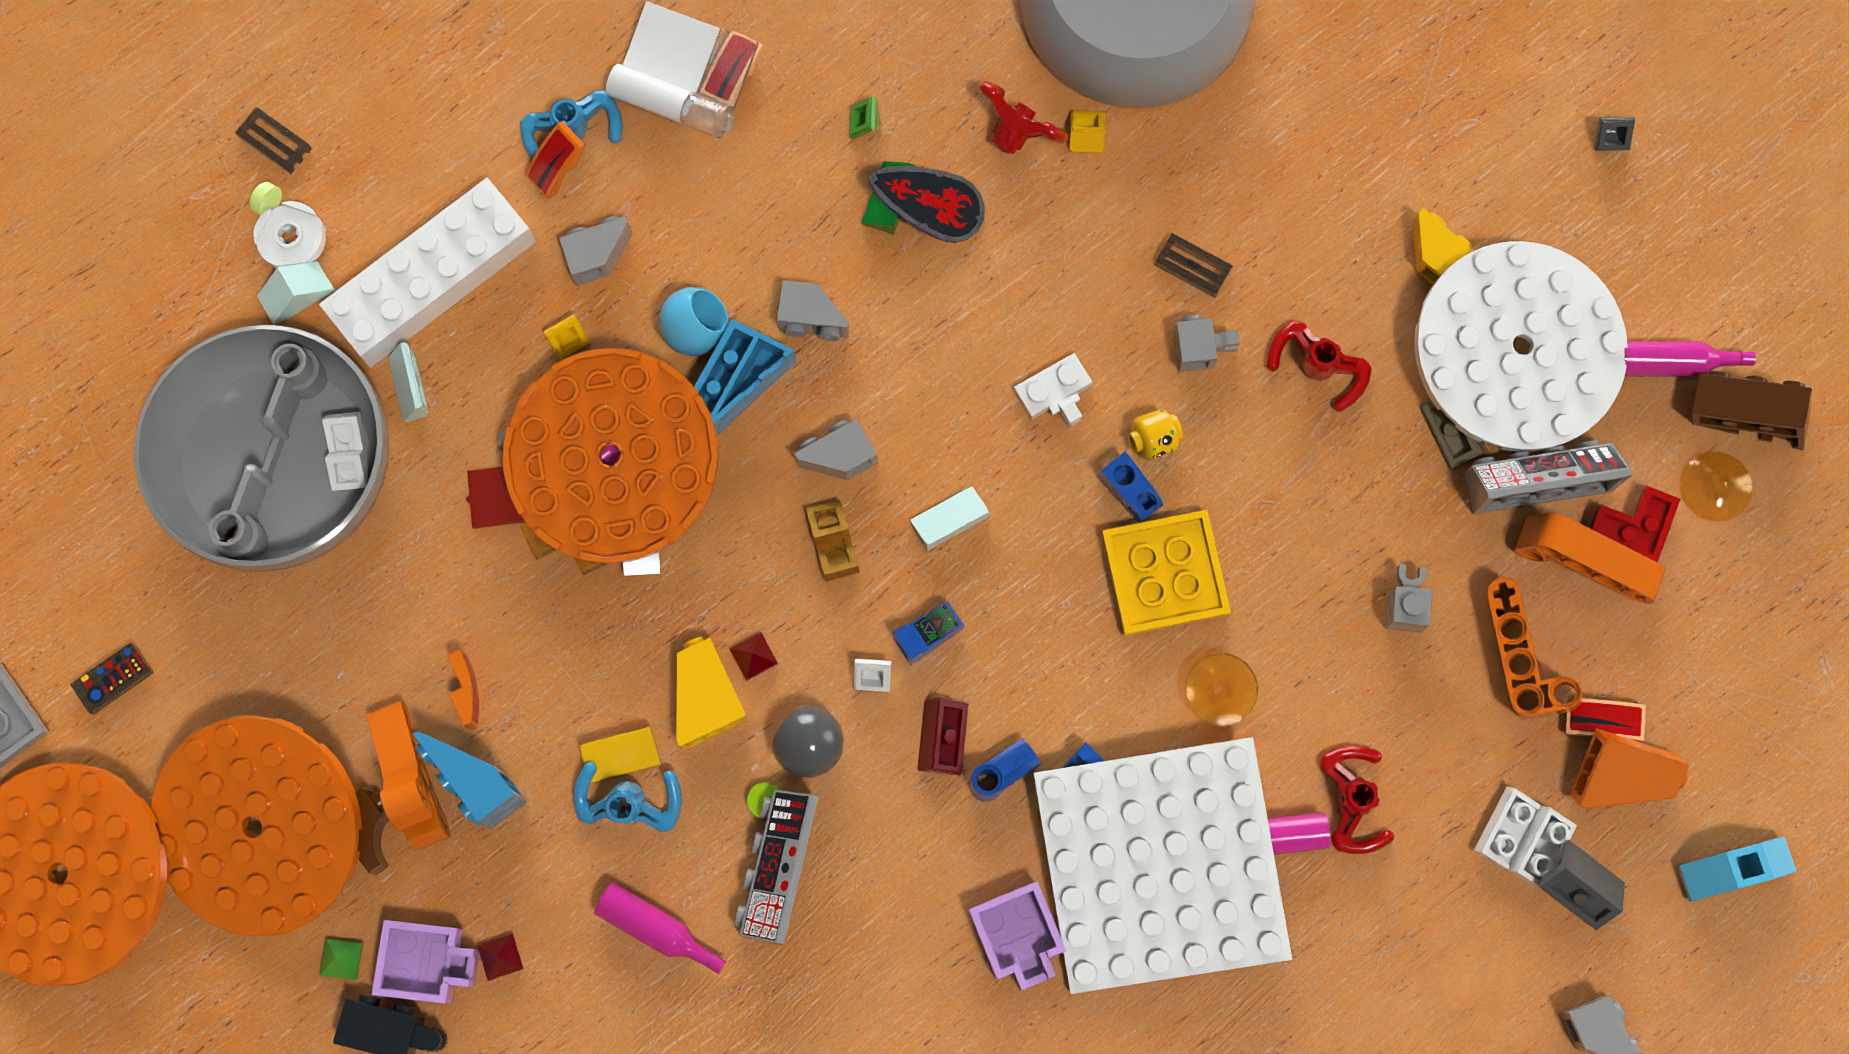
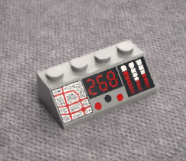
M1599 440L1580 443L1577 449L1565 450L1564 446H1554L1543 450V454L1530 456L1529 451L1517 452L1509 455L1508 460L1495 461L1494 457H1485L1473 461L1474 465H1471L1464 473L1473 514L1610 493L1632 476L1629 466L1613 443L1600 445Z
M774 789L772 798L765 797L760 818L767 819L764 834L756 832L751 853L758 855L755 870H747L743 890L750 893L747 905H739L734 927L741 928L739 936L775 945H784L819 796Z

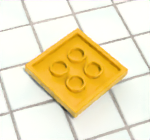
M1207 510L1102 530V538L1124 636L1225 617L1231 614Z

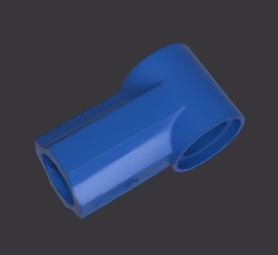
M1022 738L986 764L978 766L973 771L970 780V791L977 800L990 802L996 799L1002 791L1040 766L1041 763L1030 745ZM982 775H990L995 779L997 787L991 791H984L978 786L977 779Z

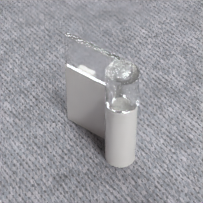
M646 1L623 65L616 64L609 74L606 83V94L611 98L716 138H721L724 133L729 134L735 122L733 112L759 43Z

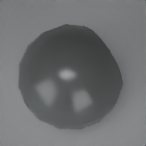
M817 706L798 707L782 723L772 740L775 759L786 771L805 778H814L829 772L841 758L844 744V736L840 724L829 712Z

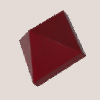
M762 632L730 649L746 681L778 665Z
M513 933L477 945L487 981L524 969Z

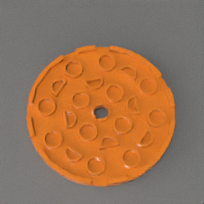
M624 348L593 349L572 355L551 366L552 369L547 371L536 382L533 381L516 404L517 408L510 425L506 429L503 443V472L510 498L517 512L544 542L556 550L584 561L606 564L627 563L649 557L666 549L679 540L698 520L712 495L719 465L718 437L714 421L705 401L696 388L675 368L662 360L636 350ZM609 446H616L621 452L618 462L613 466L605 465L602 461V453Z
M256 715L236 716L207 725L194 732L173 751L164 764L156 781L151 799V810L158 821L155 825L161 844H165L167 882L188 908L205 921L226 931L246 936L260 937L283 934L298 929L318 918L339 899L338 896L343 891L345 885L352 879L360 855V851H358L359 830L362 829L360 807L354 787L344 767L325 744L316 742L312 737L304 733L305 729L279 718L270 719L256 717ZM251 816L256 817L261 822L262 832L260 835L247 830Z
M52 763L26 770L0 786V970L23 982L41 986H67L85 983L120 966L132 956L130 953L139 944L141 939L147 937L162 907L166 890L165 844H161L155 825L158 821L143 797H138L126 785L127 782L117 775L102 768L86 764ZM60 864H63L68 871L67 878L62 884L56 880L55 874H52L53 870H56Z

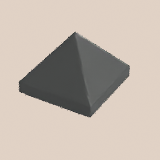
M1635 117L1599 118L1595 151L1630 150Z

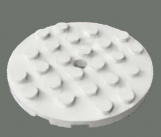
M1509 241L1482 247L1462 257L1449 267L1434 283L1422 303L1423 307L1415 328L1414 345L1417 368L1423 386L1438 410L1441 409L1456 424L1454 427L1478 442L1483 441L1493 446L1501 447L1502 450L1515 452H1534L1560 446L1575 439L1594 426L1607 413L1620 391L1627 366L1625 365V348L1628 347L1621 312L1614 297L1600 278L1578 259L1559 249L1525 241ZM1516 337L1523 338L1528 344H1531L1527 355L1518 354L1514 350L1513 341Z

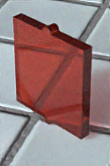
M503 467L467 471L469 496L466 498V501L470 504L473 529L525 522L510 498Z

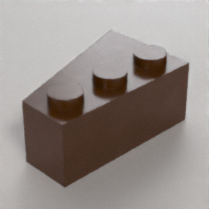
M1711 371L1709 374L1700 373L1692 411L1693 425L1735 435L1739 434V430L1760 433L1759 440L1771 443L1773 437L1794 441L1792 448L1804 450L1811 411L1812 388L1805 387V384L1798 381H1784L1783 384L1768 382L1767 379L1759 376H1747L1745 379L1731 377L1728 373L1721 371Z

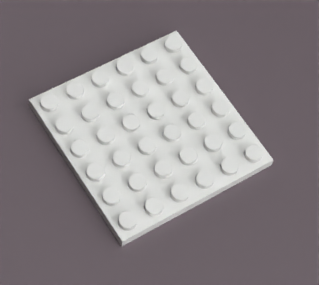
M1253 737L1034 773L1060 934L1066 949L1064 958L1070 994L1292 960Z

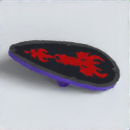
M894 166L877 170L869 177L870 187L891 211L922 232L941 241L958 243L968 240L979 231L984 221L985 205L981 193L973 183L962 176L922 167Z

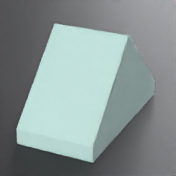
M318 261L277 267L258 293L257 298L273 325L276 326L335 292V289Z

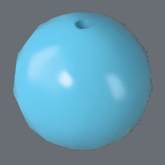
M686 287L674 292L663 303L659 314V330L663 340L675 352L691 357L702 356L712 352L728 327V314L721 300L711 291L698 287Z

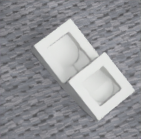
M352 412L326 415L322 419L329 451L325 461L332 491L365 488L368 483V463L361 413Z

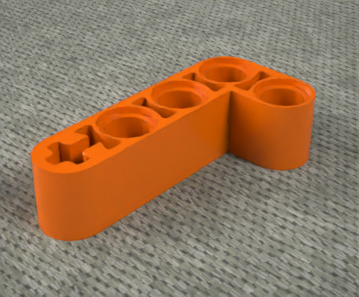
M1543 513L1526 517L1514 549L1518 555L1532 561L1546 562L1554 560L1634 601L1646 604L1654 603L1665 572V567L1566 516L1556 513Z
M1508 577L1495 579L1489 585L1488 600L1510 701L1514 711L1522 718L1535 719L1575 710L1582 701V689L1575 679L1568 676L1545 680L1540 678L1523 597L1518 583ZM1503 587H1507L1509 593L1515 592V595L1509 597L1512 612L1506 614L1501 598H1495V596L1500 595V589ZM1509 622L1520 623L1523 626L1522 635L1516 639H1508L1502 634L1504 626ZM1525 657L1531 662L1530 670L1526 674L1517 675L1510 670V664L1515 658ZM1562 685L1573 687L1576 691L1575 699L1567 704L1558 702L1554 697L1556 689ZM1525 692H1532L1539 698L1538 706L1531 711H1525L1518 706V699Z

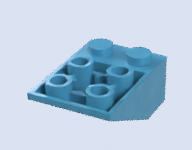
M420 731L413 733L419 742L415 749L427 764L431 763L440 770V773L436 775L437 779L448 793L452 792L456 797L459 796L462 802L458 804V807L470 822L474 821L477 826L483 824L492 829L527 802L507 774L495 766Z

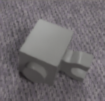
M1200 315L1182 318L1180 322L1176 323L1174 329L1179 372L1213 369L1218 359L1217 352L1237 351V346L1240 344L1238 330L1214 334L1212 318L1202 319Z
M1399 564L1397 566L1396 578L1400 586H1395L1388 593L1385 629L1422 633L1430 626L1432 590L1420 588L1426 578L1427 567H1419L1417 569V578L1410 580L1405 574L1406 565Z

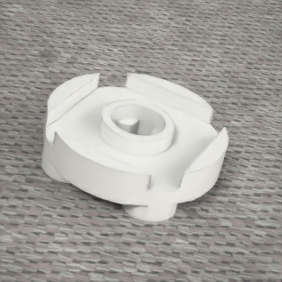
M286 201L281 203L282 206H278L273 210L269 208L261 214L256 222L253 236L260 255L270 266L277 268L314 262L321 255L326 242V227L309 206L300 202ZM292 229H296L297 239L290 244H286V240L282 237L283 233H290Z

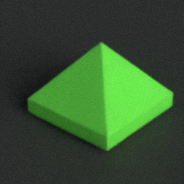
M872 96L851 106L849 138L855 139L875 130L881 125L876 97Z
M326 938L319 975L357 980L363 943Z

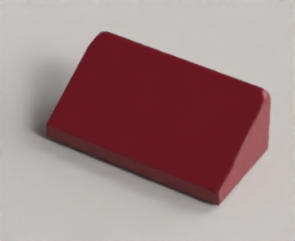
M941 698L925 700L918 771L962 775L968 703Z

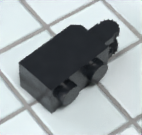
M359 994L357 1000L345 999L333 1044L372 1054H415L416 1049L427 1050V1052H439V1050L446 1048L445 1045L448 1044L447 1034H444V1031L423 1025L425 1017L415 1015L417 1008L395 1003L393 1009L379 1006L380 998Z

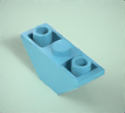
M1784 836L1677 866L1689 902L1797 872Z

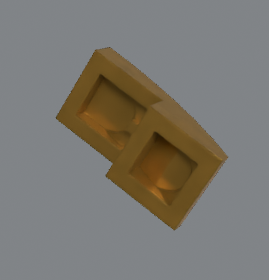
M840 499L805 508L825 581L859 573V565Z

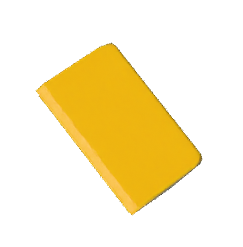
M651 727L580 745L584 764L593 762L597 766V771L590 783L661 765L654 732Z

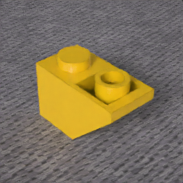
M1422 208L1412 224L1416 271L1434 285L1449 267L1474 250L1466 238L1451 232L1446 227L1444 220L1437 214L1429 213Z

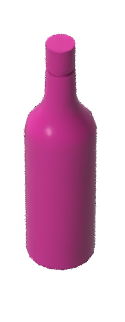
M1701 341L1627 342L1628 347L1625 348V365H1627L1625 377L1699 376L1700 373L1707 374L1721 366H1754L1756 356L1755 352L1719 351Z
M1325 812L1268 819L1274 855L1330 848V830Z
M613 882L605 890L595 908L594 914L667 957H689L707 966V968L717 974H720L726 963L725 960L715 954L713 955V953L697 944L685 924Z

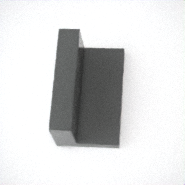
M1570 840L1566 841L1563 847L1562 863L1541 877L1540 888L1597 930L1623 912L1625 882Z

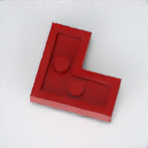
M1646 486L1642 489L1633 517L1601 504L1597 507L1590 529L1658 563L1681 499Z

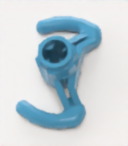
M601 90L592 92L580 102H574L572 99L560 100L553 104L551 107L552 111L548 113H530L521 121L522 142L531 159L534 158L539 149L534 133L537 130L551 132L557 123L561 121L581 140L588 131V121L600 109H605L609 117L610 129L608 138L610 142H620L623 128L621 113L613 98L607 96L606 91Z
M587 762L577 777L574 788V807L577 818L587 824L596 823L603 818H608L614 823L624 822L625 824L632 821H640L659 832L670 831L675 827L682 805L681 786L675 772L666 771L663 775L668 791V808L665 812H661L645 800L644 791L641 787L630 781L618 783L612 788L605 799L593 805L588 803L587 792L590 782L597 771V766L593 762ZM622 797L625 798L626 802L629 804H625L622 801Z

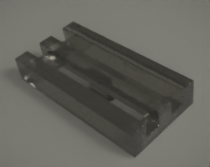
M258 107L252 111L235 132L241 140L290 175L295 170V164H300L303 161L302 156L304 153L308 154L312 150L307 142ZM260 119L298 147L293 151L255 123L256 120ZM251 129L289 158L284 160L246 132Z
M1171 233L1154 266L1216 298L1233 265ZM1172 246L1220 270V275L1171 250ZM1167 257V258H1169V259H1171V260H1173V261L1179 263L1180 265H1182V266H1184V267H1186V268L1192 270L1193 272H1195V273H1197V274H1199V275L1205 277L1206 279H1208V280L1214 282L1215 284L1213 285V284L1209 283L1208 281H1206V280H1204V279H1202V278L1196 276L1195 274H1193V273H1191V272H1189V271L1183 269L1182 267H1180V266H1178V265H1176V264L1170 262L1169 260H1167V259H1165V258Z

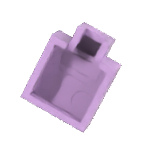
M1037 881L968 910L996 980L1014 973L1019 988L1022 991L1056 976L1049 958L1065 952L1066 949Z
M384 920L372 995L452 1004L454 985L474 988L479 950L460 948L462 929Z

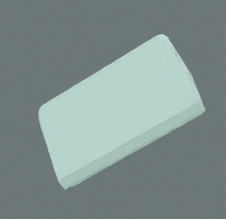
M402 342L390 355L389 364L402 420L409 422L428 417L429 411L415 352L408 343Z
M971 486L914 517L910 522L926 550L929 551L989 518L990 512Z

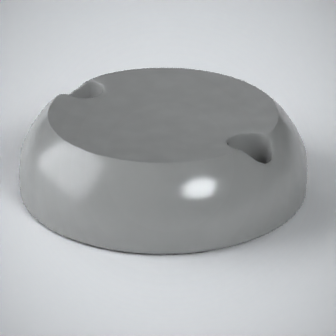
M1020 0L1021 18L1029 42L1041 62L1056 78L1085 97L1100 103L1129 108L1157 107L1175 103L1196 94L1219 78L1232 64L1241 50L1251 26L1255 0Z
M274 325L247 326L225 331L204 340L178 358L160 377L150 392L139 418L134 444L135 471L140 491L154 519L165 532L185 549L202 559L224 567L257 572L284 570L303 565L321 557L348 538L363 522L375 504L384 482L389 456V436L385 414L374 388L360 368L336 346L319 336L300 329ZM360 412L366 443L368 483L365 488L332 491L325 461L329 451L322 419L326 415ZM235 530L232 539H230L231 534Z

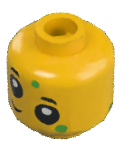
M1158 409L1136 417L1132 422L1131 432L1127 434L1130 448L1134 453L1139 452L1146 460H1154L1174 453L1179 447V441L1183 439V431L1178 418L1174 414Z

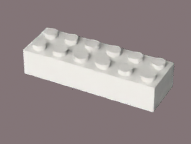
M485 178L319 305L360 357L372 368L393 352L400 343L406 342L535 244L536 240L529 227L492 182Z

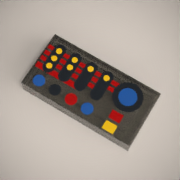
M129 643L70 685L87 711L94 715L154 672L137 646Z

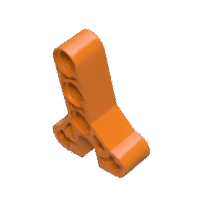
M401 700L368 713V724L383 776V791L380 792V798L388 819L398 831L404 830L406 841L415 851L450 838L451 833L448 822L428 779L423 758L415 749V746L419 743L413 735L415 733L414 725L404 701Z

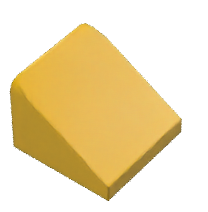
M1071 111L1070 151L1103 152L1105 112Z

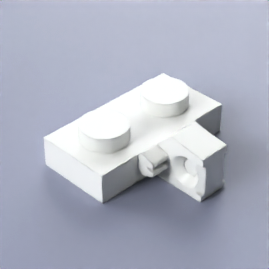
M1073 353L1016 385L1014 392L1031 420L1049 410L1052 415L1060 413L1070 428L1081 422L1082 415L1075 403L1080 401L1078 393L1092 386V380L1076 354Z

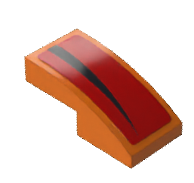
M563 121L557 123L536 152L525 176L547 199L557 195L566 172L577 167L585 144Z
M458 649L448 654L447 657L462 687L449 693V696L464 727L472 731L478 728L479 721L478 687L468 655L461 649Z

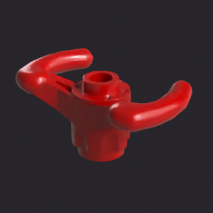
M989 81L981 83L980 90L982 94L991 99L999 118L998 123L992 130L994 135L991 138V141L1014 155L1017 149L1021 151L1029 138L1048 137L1057 143L1063 144L1067 142L1069 136L1063 128H1057L1049 122H1037L1033 119L1036 112L1021 102H1018L1016 107L1011 104L1008 105L1003 98L1005 95L1003 88Z
M1290 321L1280 329L1272 340L1267 356V368L1270 371L1278 370L1281 353L1289 339H1295L1304 354L1302 366L1309 378L1322 381L1329 379L1334 373L1354 374L1356 381L1346 394L1336 399L1333 403V408L1336 411L1341 412L1353 405L1363 395L1369 384L1372 368L1364 358L1344 355L1338 344L1328 338H1316L1307 325L1301 321Z
M1349 745L1338 747L1325 753L1320 762V769L1335 783L1338 795L1340 822L1336 830L1332 832V844L1339 852L1348 854H1368L1380 850L1394 840L1392 831L1385 830L1373 838L1355 841L1351 838L1362 816L1367 815L1378 806L1380 801L1377 792L1378 787L1374 782L1365 781L1363 777H1354L1340 763L1346 759H1362L1376 764L1381 761L1382 755L1379 751L1365 746ZM1357 793L1362 799L1360 806L1357 805L1358 801H1353L1352 794ZM1349 816L1353 817V819L1351 820L1349 826H1346L1347 823H1348L1349 820H1350V817H1349Z

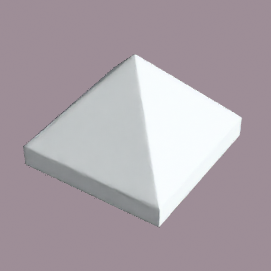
M855 659L854 690L890 692L891 661Z

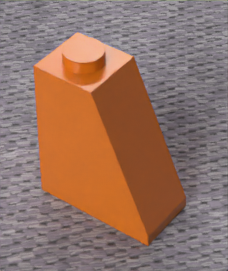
M1596 728L1569 795L1580 807L1587 809L1675 799L1679 789L1683 788L1687 782L1689 764L1676 753Z

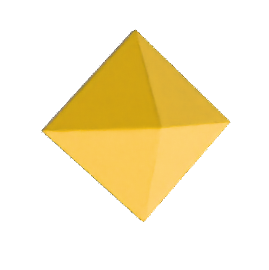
M574 314L544 331L560 360L591 343Z

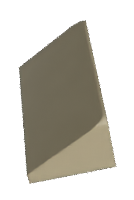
M1432 400L1420 406L1451 469L1489 453L1483 441L1478 442L1455 428L1456 424L1441 409L1438 410Z

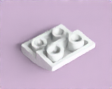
M1506 787L1474 851L1508 872L1540 888L1541 877L1557 866L1563 854L1564 843L1570 840L1577 825L1552 808L1541 806L1516 788Z

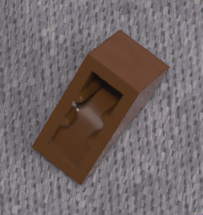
M361 787L355 792L362 821L358 842L359 860L368 873L378 875L389 867L382 853L381 837L385 824L390 820L383 808L380 793L377 790L372 793Z

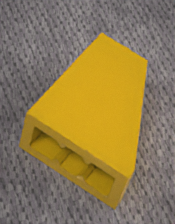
M702 637L694 638L683 645L684 650L677 653L676 741L683 751L749 721L711 638L703 640Z

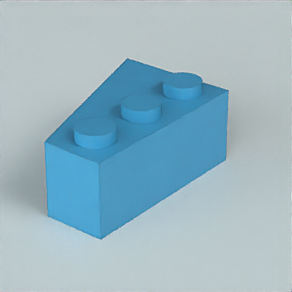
M733 319L730 321L694 386L711 413L717 435L797 362L793 349Z

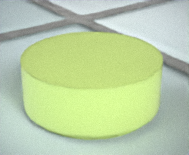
M263 182L258 185L250 197V210L261 216L267 209L271 208L273 210L278 207L282 199L281 189L270 182Z

